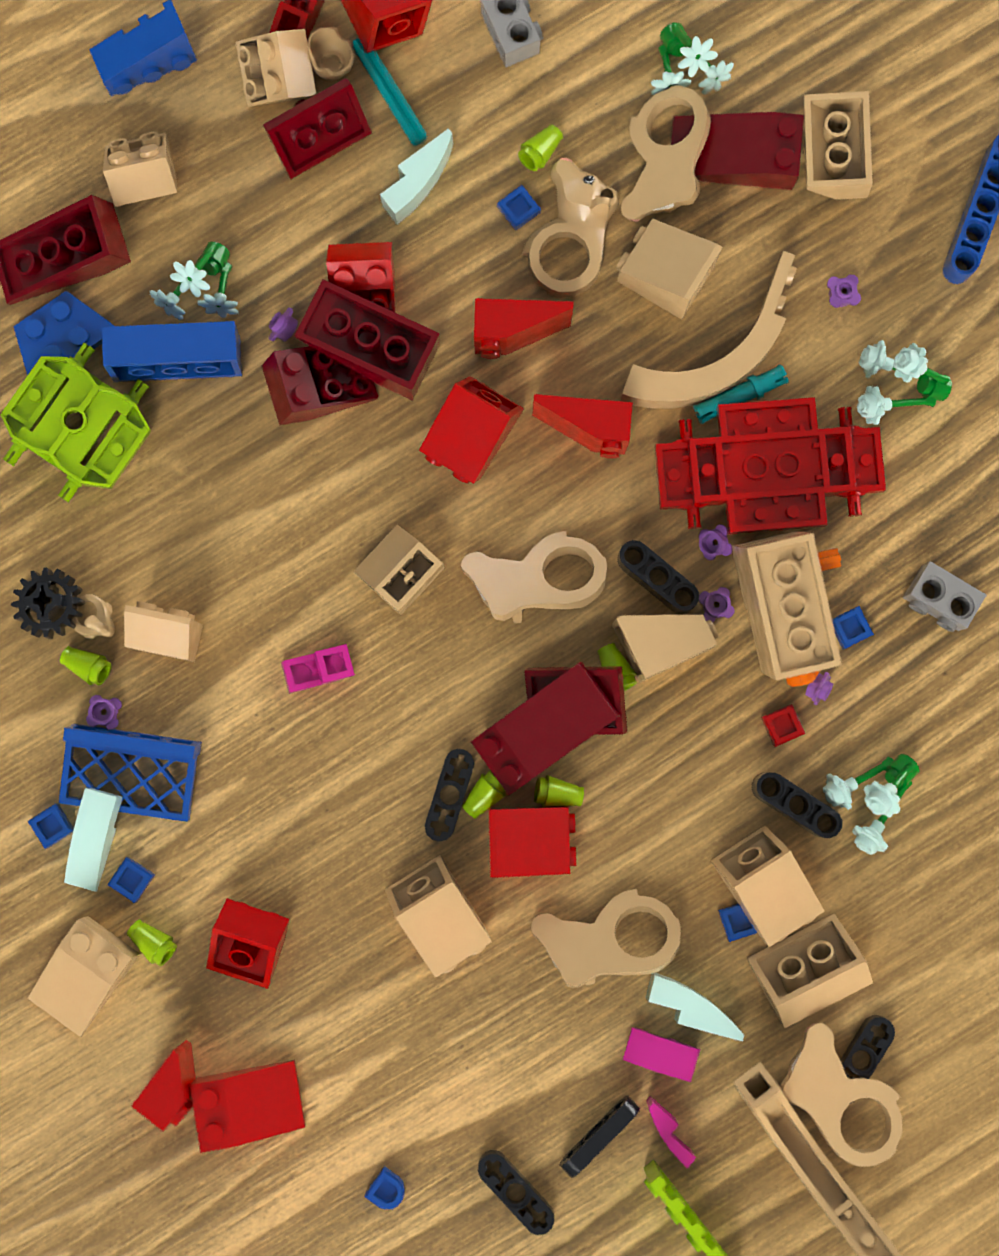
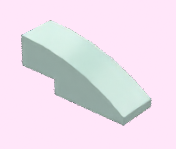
M449 128L399 164L400 180L380 194L382 206L397 225L420 205L441 176L453 148V136Z
M85 788L73 830L64 883L97 892L116 831L114 825L123 799L122 796L94 788Z
M658 973L651 974L646 999L648 1002L676 1009L674 1020L677 1024L743 1042L744 1034L710 1000L694 989L672 978Z

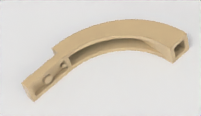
M785 251L782 252L757 321L752 331L737 348L712 364L689 371L663 372L633 364L620 401L633 402L634 406L652 409L688 407L700 404L737 386L745 380L767 356L786 321V318L779 316L786 301V297L781 294L785 285H791L797 268L792 266L795 255Z
M759 1062L735 1080L733 1084L758 1122L857 1256H902L825 1156L791 1107L782 1089L762 1063Z

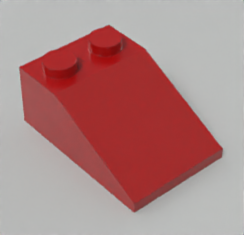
M475 298V354H481V357L485 359H498L500 355H508L570 327L574 301Z
M534 394L532 416L592 452H599L601 457L619 458V454L625 455L630 442L633 402Z
M295 1060L197 1077L190 1084L200 1153L236 1147L306 1127Z

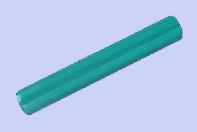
M359 37L353 40L354 51L412 145L418 146L425 142L427 139L426 131L377 52L373 50L366 54Z

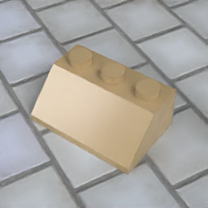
M869 91L804 95L807 190L835 200L868 198L873 184Z
M835 914L747 958L762 990L784 1028L873 983L866 959Z

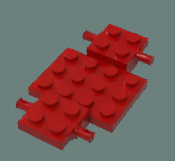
M815 397L720 404L717 406L719 437L693 438L692 419H687L686 422L685 419L678 421L680 439L672 443L655 444L660 510L675 508L687 510L688 529L694 528V522L695 529L702 528L700 509L706 506L724 505L726 503L728 534L826 527L828 523L825 497L830 496L847 498L848 517H853L854 515L855 517L861 516L860 497L869 493H882L886 491L880 427L862 428L856 425L853 426L852 407L838 408L840 427L818 429Z

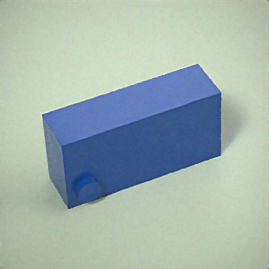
M235 321L101 327L103 366L114 382L137 381V379L153 381L242 376L241 339Z

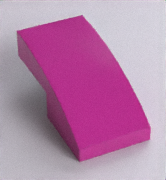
M347 644L315 651L313 654L281 662L289 694L355 675Z
M632 1027L623 1060L658 1073L691 1082L701 1049L671 1038L661 1037L637 1027Z
M650 1096L646 1103L660 1136L676 1158L688 1168L696 1157L693 1151L673 1134V1131L679 1125L676 1118Z

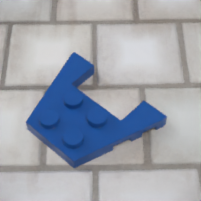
M65 291L13 327L28 376L41 356L68 358L71 356L74 358L83 342L96 349L102 345L101 327L114 325L68 291Z

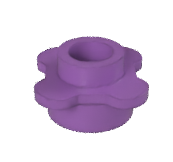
M850 274L846 278L839 279L833 276L828 280L827 287L830 289L829 303L835 308L844 307L849 304L855 306L860 302L861 295L857 292L859 280L855 275ZM841 289H846L847 293L843 294Z
M290 307L283 314L280 312L276 313L269 323V329L272 330L269 335L270 341L273 342L276 338L287 341L294 333L298 321L291 316L293 309Z
M717 525L713 530L703 529L699 533V547L707 560H714L718 555L728 556L732 553L733 548L728 542V529L726 526ZM714 540L718 541L717 545H714Z
M720 587L717 591L711 593L704 591L699 595V602L703 604V615L706 621L711 620L714 622L716 618H730L733 616L735 610L731 606L730 591L727 588ZM714 602H718V603H719V607H718V608H715V607H714V605H713Z
M828 672L824 675L819 673L814 682L808 684L805 696L812 698L815 705H818L820 700L826 701L833 688V683L830 682V673Z
M100 695L92 696L89 701L88 716L86 717L88 725L92 727L103 725L107 729H115L119 724L117 714L118 710L122 707L121 701L118 698L109 700L103 699ZM103 709L107 710L106 715L101 714Z

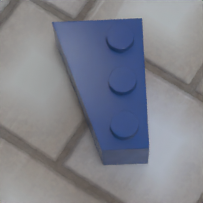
M172 0L162 3L165 9L153 17L149 18L145 14L138 18L140 25L126 34L121 29L89 49L110 96L126 94L135 86L145 82H155L162 75L174 70H184L191 63L197 61Z

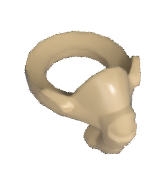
M86 594L79 597L85 603H94L97 609V616L90 615L85 620V626L80 625L77 617L74 616L72 619L76 625L74 630L88 639H94L96 636L101 635L112 637L115 633V626L111 618L113 612L111 604L104 602L102 598L94 594Z

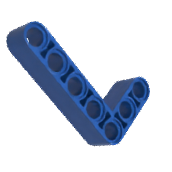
M997 135L985 152L943 265L944 277L953 284L964 283L979 267L999 213V184L992 183L987 176L992 175L996 177L999 183V135ZM977 203L985 205L988 213L980 211ZM966 232L975 234L978 241H971L967 237ZM955 261H962L966 265L967 270L959 269Z

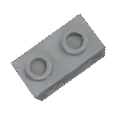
M480 0L481 15L505 68L540 54V41L543 40V34L538 22H532L529 16L531 9L528 0ZM504 8H509L514 12L503 14L500 11ZM520 35L525 37L526 40L516 42L512 38Z
M929 561L920 567L903 599L910 602L908 606L915 612L922 615L927 613L938 619L937 624L954 632L955 630L961 631L968 628L987 595ZM924 583H929L933 586L935 590L933 599H929L923 594L922 586ZM953 599L959 601L963 607L960 616L955 615L951 610Z

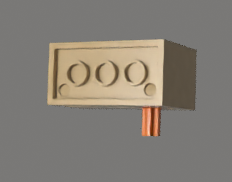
M798 531L733 545L732 552L744 606L748 610L761 672L775 681L786 679L789 686L797 687L813 683L821 670L841 666V658L822 576V571L841 567V556L838 553V548L817 552L814 534Z

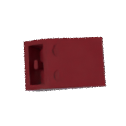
M311 346L274 351L261 365L279 425L309 421L375 401L379 398L372 380Z

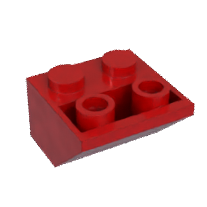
M392 242L329 244L326 260L328 282L396 313Z

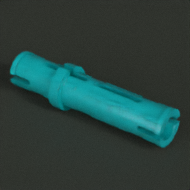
M779 364L758 376L750 375L747 377V381L698 405H694L693 409L695 412H698L696 416L699 422L704 424L717 417V406L720 404L746 403L754 398L757 400L764 398L765 393L789 383L788 377H784L787 373L783 366Z

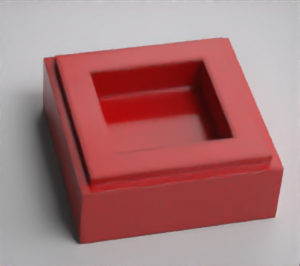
M792 704L761 717L774 747L805 734Z

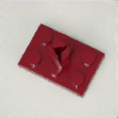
M347 78L342 79L307 100H299L293 108L263 124L290 179L295 178L372 134L352 84Z
M622 666L586 667L620 714L617 719L594 735H624L627 732ZM539 667L524 670L527 700L572 667Z

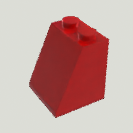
M341 0L366 54L373 50L376 51L421 36L432 4V0Z
M469 376L454 384L419 451L426 455L425 459L431 464L438 467L443 465L452 470V475L459 481L474 484L482 478L524 408L472 376Z
M569 807L489 809L490 878L571 874L570 866H576V846L570 847L569 833H575V813H569Z

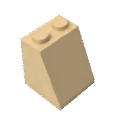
M652 219L647 228L642 225L633 239V243L636 246L631 254L625 252L616 267L619 270L617 282L682 320L713 271L723 247L707 239Z
M622 615L616 618L612 624L623 650L637 674L636 677L639 683L709 651L717 646L715 639L719 638L711 620L706 621L704 615Z
M766 825L711 860L733 897L754 926L757 934L768 947L785 940L789 934L801 926L811 923L818 915L824 912L822 905L792 852Z
M441 855L385 889L395 919L435 978L442 973L452 971L458 963L467 957L479 954L485 949L486 945L492 942L485 926Z

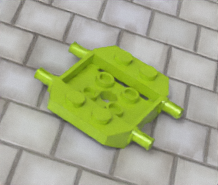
M84 342L74 358L71 356L69 358L41 356L0 414L11 438H13L11 442L14 443L2 459L15 466L24 451L31 450L68 475L66 478L69 480L58 494L59 497L68 503L82 485L112 489L151 433V429L138 407L139 400L149 386L137 379L128 395L126 393L123 395L84 369V365L93 352H95L92 347ZM118 411L121 415L84 467L81 465V462ZM73 412L80 413L83 416L82 426L75 430L69 429L66 425L67 416Z

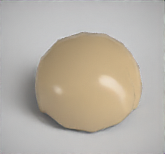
M319 27L313 31L307 41L312 71L325 80L341 79L350 72L354 62L350 40L343 39L339 35L338 29L334 27Z

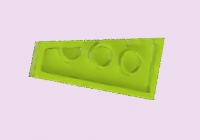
M653 1159L644 1167L647 1176L644 1183L656 1198L659 1196L667 1205L665 1210L675 1224L681 1223L688 1231L686 1237L698 1253L703 1250L707 1256H728Z

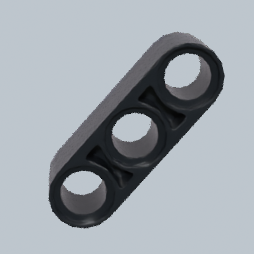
M631 540L622 546L617 558L619 567L671 611L677 614H685L697 605L699 592L695 585L644 543ZM630 549L638 551L641 555V562L636 565L628 563L625 560L624 553ZM653 570L662 571L666 576V583L663 585L653 584L649 577L650 572ZM684 590L688 592L691 597L690 605H679L675 600L676 591Z
M766 772L757 775L753 779L752 792L757 799L811 834L821 838H832L841 831L842 819L840 814L781 775L774 772ZM768 777L774 780L776 784L775 793L769 797L761 790L762 782ZM796 795L804 802L803 810L799 814H794L789 808L790 800ZM822 814H827L831 819V827L826 832H822L817 826L818 818Z

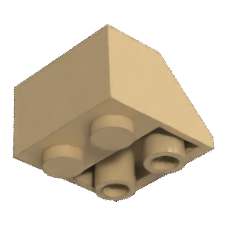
M305 29L275 31L235 41L248 107L316 95Z
M148 132L141 135L139 139L130 141L117 139L110 142L108 146H105L103 173L115 207L177 193V178L166 133Z
M396 525L353 572L395 611L402 615L445 568L443 562L420 541L399 525Z
M137 601L136 607L125 606L124 647L195 662L203 624L195 621V615L174 608H169L168 613H163L164 609L158 608L157 605Z

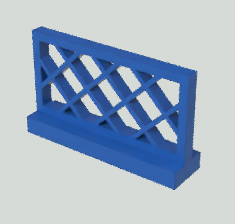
M75 723L64 728L63 741H66L59 795L60 804L80 806L82 798L69 796L70 782L79 776L87 788L98 790L111 781L122 795V801L125 799L129 804H121L119 812L185 822L190 820L197 757L200 755L202 742L116 729L110 730ZM74 747L86 748L94 760L81 769L73 759ZM95 750H100V751H105V752H103L101 755H98V753H97ZM110 752L118 753L126 763L125 766L114 774L102 760ZM128 755H135L136 757L131 760ZM141 757L151 758L159 768L147 778L142 775L134 764ZM159 759L170 761L163 765V763ZM174 761L188 763L187 777L179 783L176 782L166 769ZM95 763L100 766L108 777L96 788L84 773ZM128 767L141 782L129 792L125 790L116 778ZM72 769H73V770L76 772V774H74V775L71 777V772H72ZM162 772L172 785V788L159 797L148 781ZM186 782L184 792L180 786ZM141 786H144L154 799V802L147 807L138 806L130 796ZM175 790L183 800L182 812L170 811L162 799ZM158 804V806H159L161 809H155V808H152V807H153L154 805Z

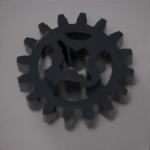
M43 568L42 575L34 570L31 571L32 580L27 581L22 578L20 582L24 586L23 589H14L13 591L15 595L19 596L18 601L11 603L12 607L19 609V612L13 616L14 619L23 621L20 628L27 632L31 630V635L40 638L43 634L45 638L53 639L54 631L58 635L65 636L64 627L75 628L76 625L72 619L74 616H83L77 610V606L85 604L84 600L77 598V595L83 591L82 588L77 585L73 586L75 579L69 575L65 577V573L59 569H56L53 573L49 568ZM56 584H59L64 589L66 595L59 594V588L56 587ZM30 612L37 613V619L40 620V623L33 619Z

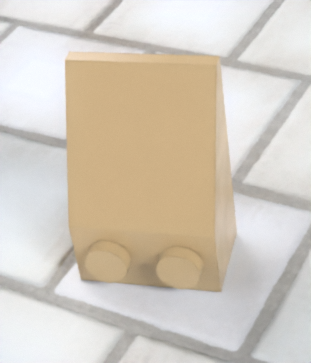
M89 916L77 919L57 947L28 999L81 1037L140 956V953Z

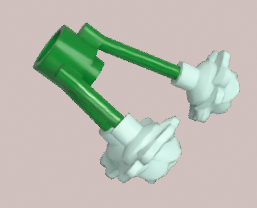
M880 340L873 346L868 345L861 354L859 365L864 368L865 377L870 378L881 369L887 371L895 370L894 376L902 378L906 383L910 382L913 377L919 379L917 391L921 393L923 398L891 400L881 395L878 386H867L865 394L858 398L857 411L861 417L866 418L867 424L873 423V425H878L885 411L891 410L892 407L916 405L934 407L936 400L944 401L950 395L952 389L950 376L940 374L927 367L928 360L924 357L926 355L925 348H919L917 344L912 343L908 348H902L900 353L895 356V359L886 356V345H884L883 340Z
M900 754L894 760L887 757L881 764L856 778L850 777L844 781L837 775L833 776L830 773L826 776V785L823 787L826 801L834 807L840 806L849 810L852 808L851 792L858 789V785L884 770L887 771L885 773V779L888 782L886 785L873 781L871 785L864 787L866 806L871 809L872 813L880 815L879 819L874 820L870 827L865 826L861 828L856 825L852 830L853 834L856 835L854 843L867 854L872 855L877 851L885 852L888 848L881 835L886 827L884 823L888 817H892L894 813L900 812L899 800L912 785L911 780L920 771L917 763L906 754Z

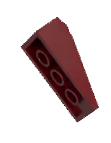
M781 112L709 114L711 125L708 137L694 170L698 181L793 190L799 177L804 115ZM695 115L673 116L671 145L682 141L690 133L694 125Z
M90 195L0 240V282L6 303L10 305L105 275L131 263L114 204L94 195Z
M322 279L294 335L298 340L380 386L412 401L440 346V333Z
M579 662L473 739L471 744L506 793L511 795L617 719L620 714L584 664Z

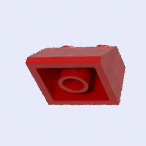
M227 898L212 929L206 969L268 989L286 938L289 918Z
M185 1040L171 1052L131 1105L133 1109L163 1132L170 1124L177 1127L193 1108L190 1084L196 1079L192 1044L188 1040Z

